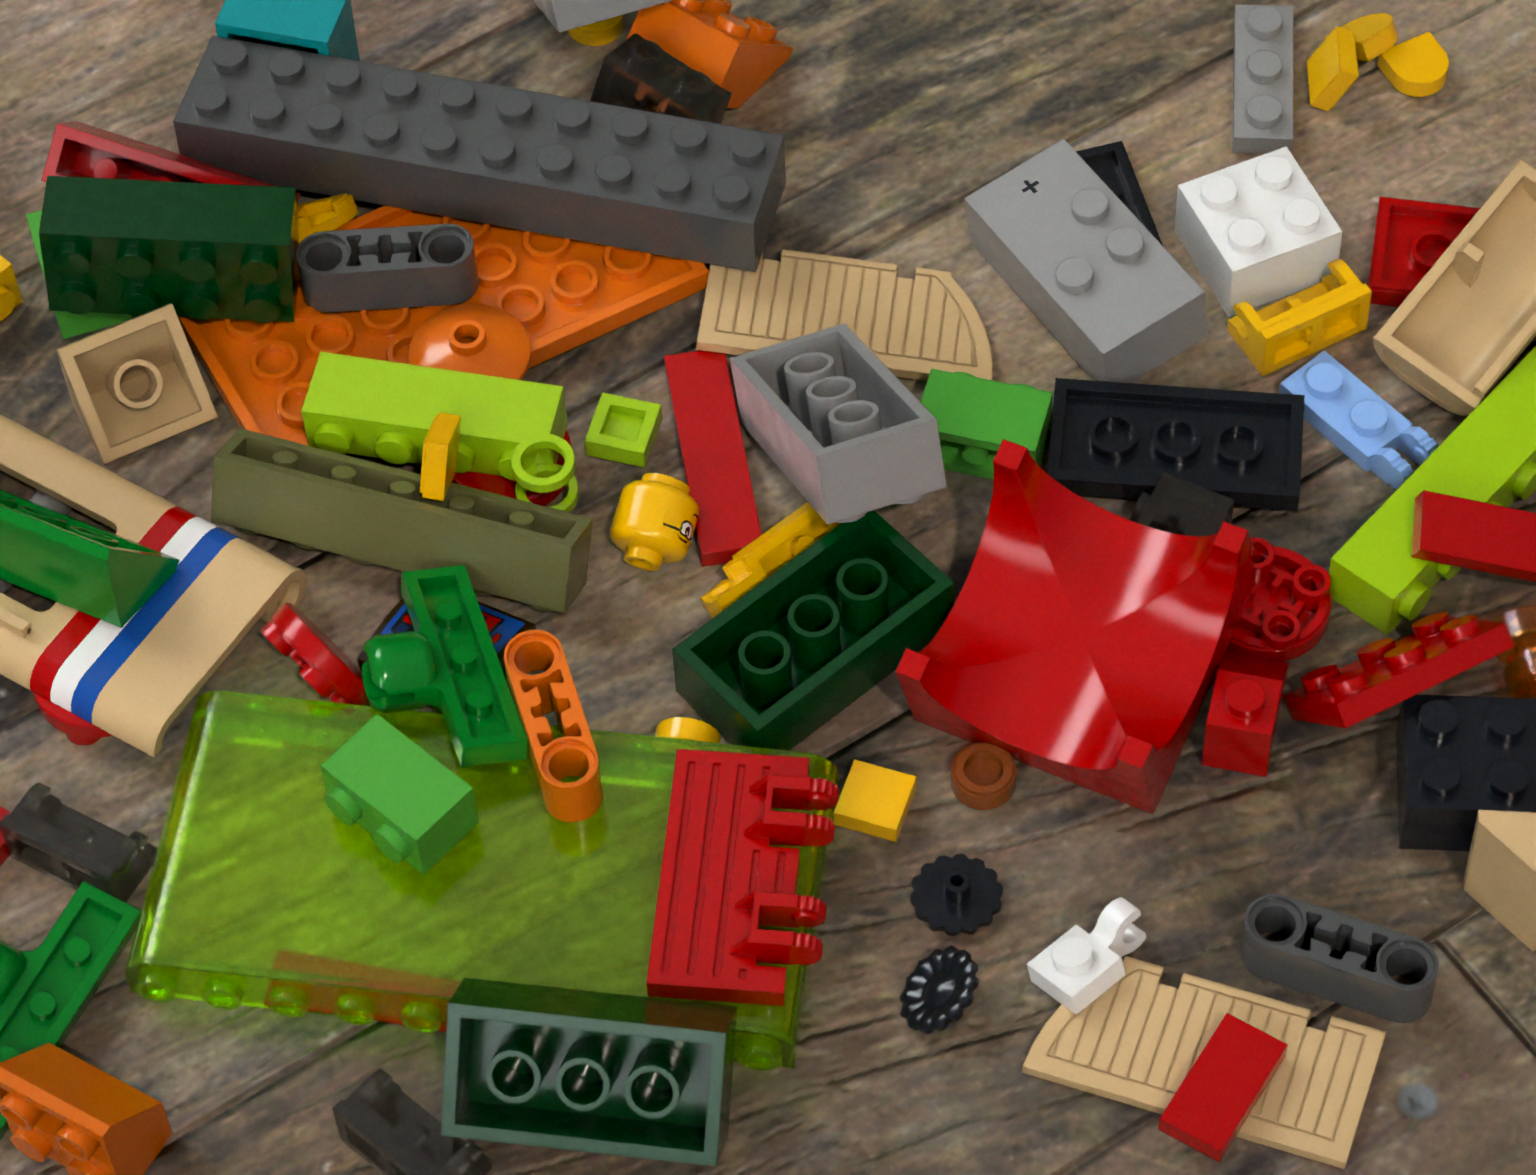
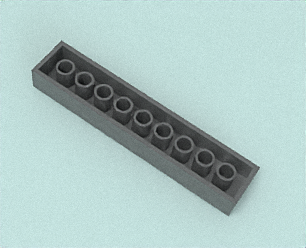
M213 35L173 120L181 155L280 187H294L296 190L330 196L347 193V195L352 194L354 200L751 272H756L786 185L784 135Z

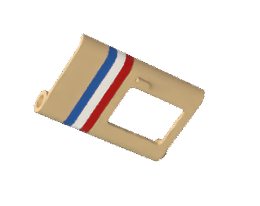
M0 414L1 471L117 531L116 535L180 559L176 572L122 628L59 602H56L49 610L38 612L0 592V674L155 758L162 749L164 735L171 723L256 622L261 618L262 621L268 623L271 620V616L286 602L298 609L305 594L307 575L304 570Z

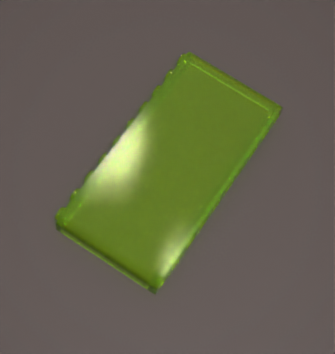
M230 691L205 692L198 697L125 977L131 993H137L148 1000L156 1002H169L174 998L204 1001L210 1006L225 1010L237 1009L242 1005L268 1008L277 1014L287 1017H301L307 1013L336 1016L344 1022L356 1025H365L379 1020L402 1022L406 1027L419 1032H435L440 1027H447L448 1002L464 977L648 997L646 981L677 749L807 757L810 759V777L813 779L819 777L830 782L833 781L834 785H838L837 789H839L838 770L828 759L807 752L590 730L599 758L603 801L599 810L590 818L580 822H564L556 819L547 811L528 752L526 753V759L461 768L443 714L410 710L382 713L374 710L371 706ZM376 714L473 787L479 823L424 875L405 860L401 863L391 861L376 846L372 839V834L356 822L352 826L343 823L331 812L324 800L327 792L320 765ZM550 725L553 740L564 737L557 726ZM570 776L560 781L570 783L580 780L581 777ZM833 806V809H826V811L776 808V811L823 815V817H829L830 821H834L833 812L836 806ZM829 842V845H823V847H813L811 845L807 847L772 845L773 847L800 848V869L797 894L800 896H814L822 900L831 842ZM763 925L762 927L764 930L803 932L804 934L810 933L812 936H816L817 926L814 928L802 926L793 928ZM758 963L761 966L787 967L785 1006L661 998L736 1006L737 1018L733 1062H739L749 1069L758 1071L773 1070L776 1067L795 1069L811 964L810 966H801L800 964Z

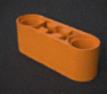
M543 630L523 631L515 635L507 643L504 650V663L508 686L528 739L527 752L547 811L558 820L580 822L593 816L599 810L603 801L598 754L560 641L551 633ZM535 670H543V671H545V672H543V673L536 674V675L527 674V673H529V672H531V671H535ZM554 711L558 730L564 736L553 740L546 717H543V714ZM570 776L581 777L580 780L570 783L560 781Z

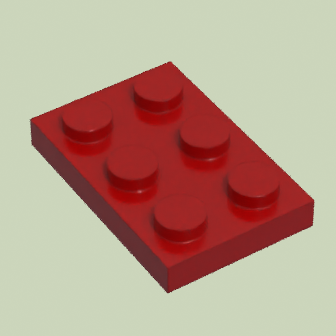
M1446 611L1431 614L1412 624L1414 633L1396 642H1394L1393 638H1385L1363 646L1356 652L1359 660L1340 669L1338 665L1333 664L1307 673L1301 678L1303 686L1283 697L1293 720L1346 729L1515 647L1507 625L1504 622L1479 620L1475 614L1460 618L1450 617Z

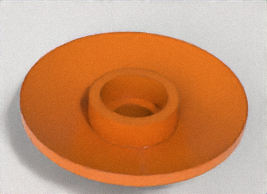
M463 304L434 314L417 329L409 345L408 361L412 365L522 380L530 365L531 346L523 325L508 312L485 304Z

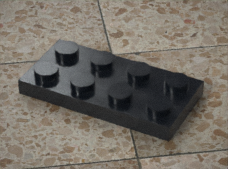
M1056 378L1047 474L1080 496L1298 511L1305 395Z

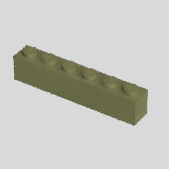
M241 428L214 455L211 521L232 526L244 534H263L292 542L295 546L302 549H320L350 557L359 564L381 565L404 572L465 565L475 594L482 596L496 595L527 603L528 606L538 611L565 613L586 585L593 518L456 483H451L444 501L422 498V493H420L421 474Z

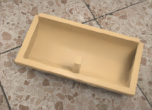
M1522 160L1519 161L1373 337L1374 349L1380 359L1394 374L1432 402L1449 412L1462 416H1468L1486 398L1536 336V170Z

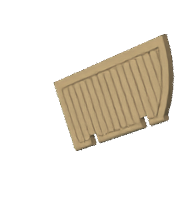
M782 249L780 262L770 259L763 260L762 253L756 272L710 264L696 350L741 355L845 323L896 377L928 381L932 368L952 373L965 372L977 378L992 380L993 363L991 347L985 326L965 291L951 277L952 272L916 267L915 280L902 277L896 278L899 269L897 264Z
M1125 956L1123 966L1126 975L1080 1013L1075 1015L1064 1005H1060L1045 1023L1033 1042L1022 1066V1073L1162 1115L1226 1013L1288 1044L1286 1057L1236 1137L1345 1169L1386 1037V1031L1331 1016L1327 1031L1324 1032L1307 1027L1312 1015L1310 1009L1187 973L1182 975L1179 989L1160 983L1164 972L1163 966Z

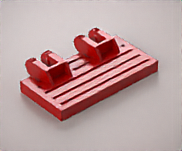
M677 749L646 981L648 997L785 1006L787 967L761 966L758 963L810 966V964H816L817 961L821 960L823 943H821V939H817V936H812L810 933L804 934L803 932L795 933L793 931L762 929L763 925L814 928L815 926L820 927V924H824L826 920L827 906H825V902L814 896H800L797 894L800 848L772 846L807 847L811 845L813 847H823V845H829V842H833L835 825H833L834 821L829 820V817L826 818L823 815L816 814L809 815L808 813L776 811V808L826 811V809H833V806H837L839 796L838 785H834L833 781L830 782L827 779H820L819 777L813 779L810 777L809 758Z

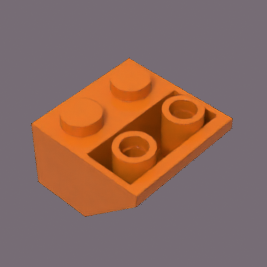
M672 0L639 10L620 55L710 107L739 109L789 59L793 47L775 38L778 29L771 24L752 16H746L745 20L732 14L730 9L733 4L728 0Z
M51 1043L0 1062V1114L6 1119L12 1133L10 1137L12 1144L23 1154L35 1161L44 1162L48 1157L67 1167L66 1170L69 1175H144L173 1135L162 1102Z

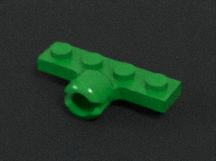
M465 565L402 572L401 593L414 631L374 635L364 643L363 652L366 653L368 660L362 664V678L365 693L371 707L382 713L423 709L428 705L438 707L443 713L461 768L526 759L528 739Z
M83 881L43 943L34 951H20L0 940V1062L47 1043H51L59 1048L62 1046L140 925V910ZM0 1114L1 1140L9 1126L6 1119Z

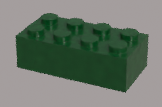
M47 176L39 239L50 311H67L73 314H85L88 312L129 314L137 317L172 303L178 317H191L198 320L211 318L241 319L260 323L272 321L295 322L299 269L296 259V250L299 245L296 188Z
M869 511L857 521L838 525L672 648L676 692L716 728L740 753L783 756L895 671L906 648L918 653L930 643L954 606V582L876 511Z
M464 977L448 1002L440 1136L717 1166L728 1139L737 1007Z

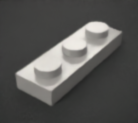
M1235 4L1232 153L1266 154L1287 146L1292 154L1293 6Z

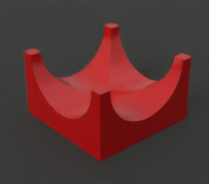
M1003 439L993 460L994 483L985 528L965 583L948 617L930 643L918 653L907 648L905 649L895 671L914 720L971 743L986 742L1007 750L1014 760L1154 814L1255 586L1249 532L1244 528L1223 521L1218 533L1208 536H1188L1158 530L1133 522L1089 502L1064 487L1034 461L1028 448Z

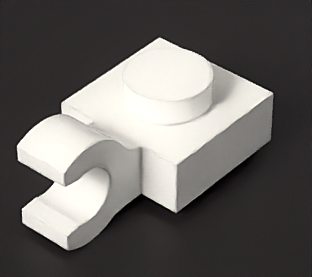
M1119 897L1104 908L1094 930L1090 934L1078 925H1074L1027 963L1031 982L1077 1015L1126 975L1122 957L1135 951L1146 939L1145 932L1132 924L1141 916L1140 910L1123 897Z

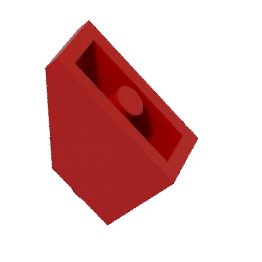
M1225 652L1217 670L1206 721L1202 757L1203 766L1267 777L1290 663Z

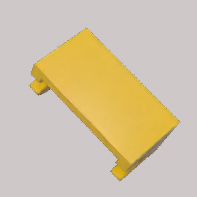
M1338 258L1327 264L1331 273L1322 277L1320 283L1258 311H1255L1247 301L1233 305L1237 316L1228 319L1227 331L1261 376H1265L1367 329L1372 291L1366 283H1361L1342 259Z

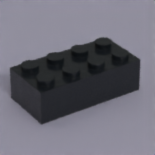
M1416 694L1402 701L1396 733L1399 849L1470 851L1478 810L1536 812V698Z

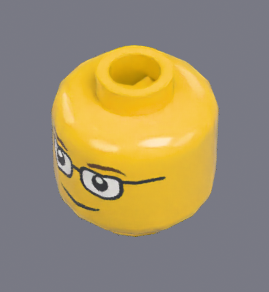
M646 473L643 475L642 480L630 482L623 487L611 524L610 538L619 549L625 552L624 561L638 569L656 572L660 570L662 563L672 564L685 559L700 511L698 503L689 495L690 487L687 484L664 474Z

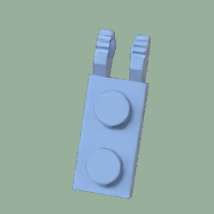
M1325 350L1280 383L1279 394L1305 395L1303 419L1365 472L1372 471L1383 482L1389 484L1392 489L1397 490L1415 471L1412 469L1411 464L1407 463L1406 459L1401 458V455L1395 451L1396 449L1420 466L1439 447V443L1435 442L1434 438H1430L1425 430L1419 426H1413L1408 419Z

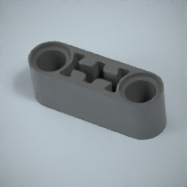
M455 224L321 231L304 238L296 250L304 298L309 306L321 312L454 305L470 299L476 293L479 286L473 238L465 228Z
M1267 894L1255 899L1249 905L1245 914L1241 958L1245 967L1253 975L1396 1023L1416 1021L1429 1010L1439 962L1435 951L1423 940L1282 894ZM1264 933H1277L1285 937L1286 940L1273 942L1264 939L1260 935ZM1303 945L1310 946L1309 951L1304 950ZM1368 966L1374 967V972L1368 971ZM1406 975L1418 983L1405 985L1396 982L1391 977Z

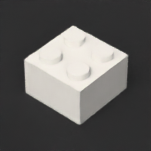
M1287 146L1178 185L1174 231L1228 317L1236 315L1233 305L1242 301H1247L1255 308L1320 283L1322 277L1331 273L1327 264L1339 258L1342 230Z

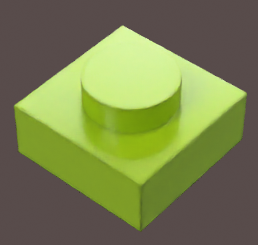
M602 392L584 440L586 456L645 468L663 420L662 405Z

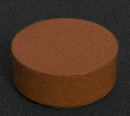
M977 742L962 748L955 755L951 764V788L954 795L964 805L978 810H990L1005 804L1012 797L1016 788L1017 769L1014 758L1007 750L986 742Z

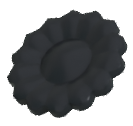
M956 854L952 858L943 855L937 857L935 863L923 865L921 875L914 877L912 881L914 891L911 893L910 902L917 908V918L928 922L929 928L932 931H945L952 937L960 933L974 934L979 927L991 925L993 915L1001 910L1002 902L1000 898L1003 895V887L1000 883L996 882V871L985 868L984 861L981 859L969 860L964 854Z
M951 945L944 950L934 949L927 958L918 961L915 970L906 977V986L900 995V1000L903 1003L900 1014L907 1020L908 1026L915 1031L920 1030L924 1034H931L935 1029L941 1032L947 1029L950 1022H957L963 1016L964 1009L972 1004L974 999L973 991L979 984V979L975 976L978 971V965L975 961L971 960V954L966 950H959Z

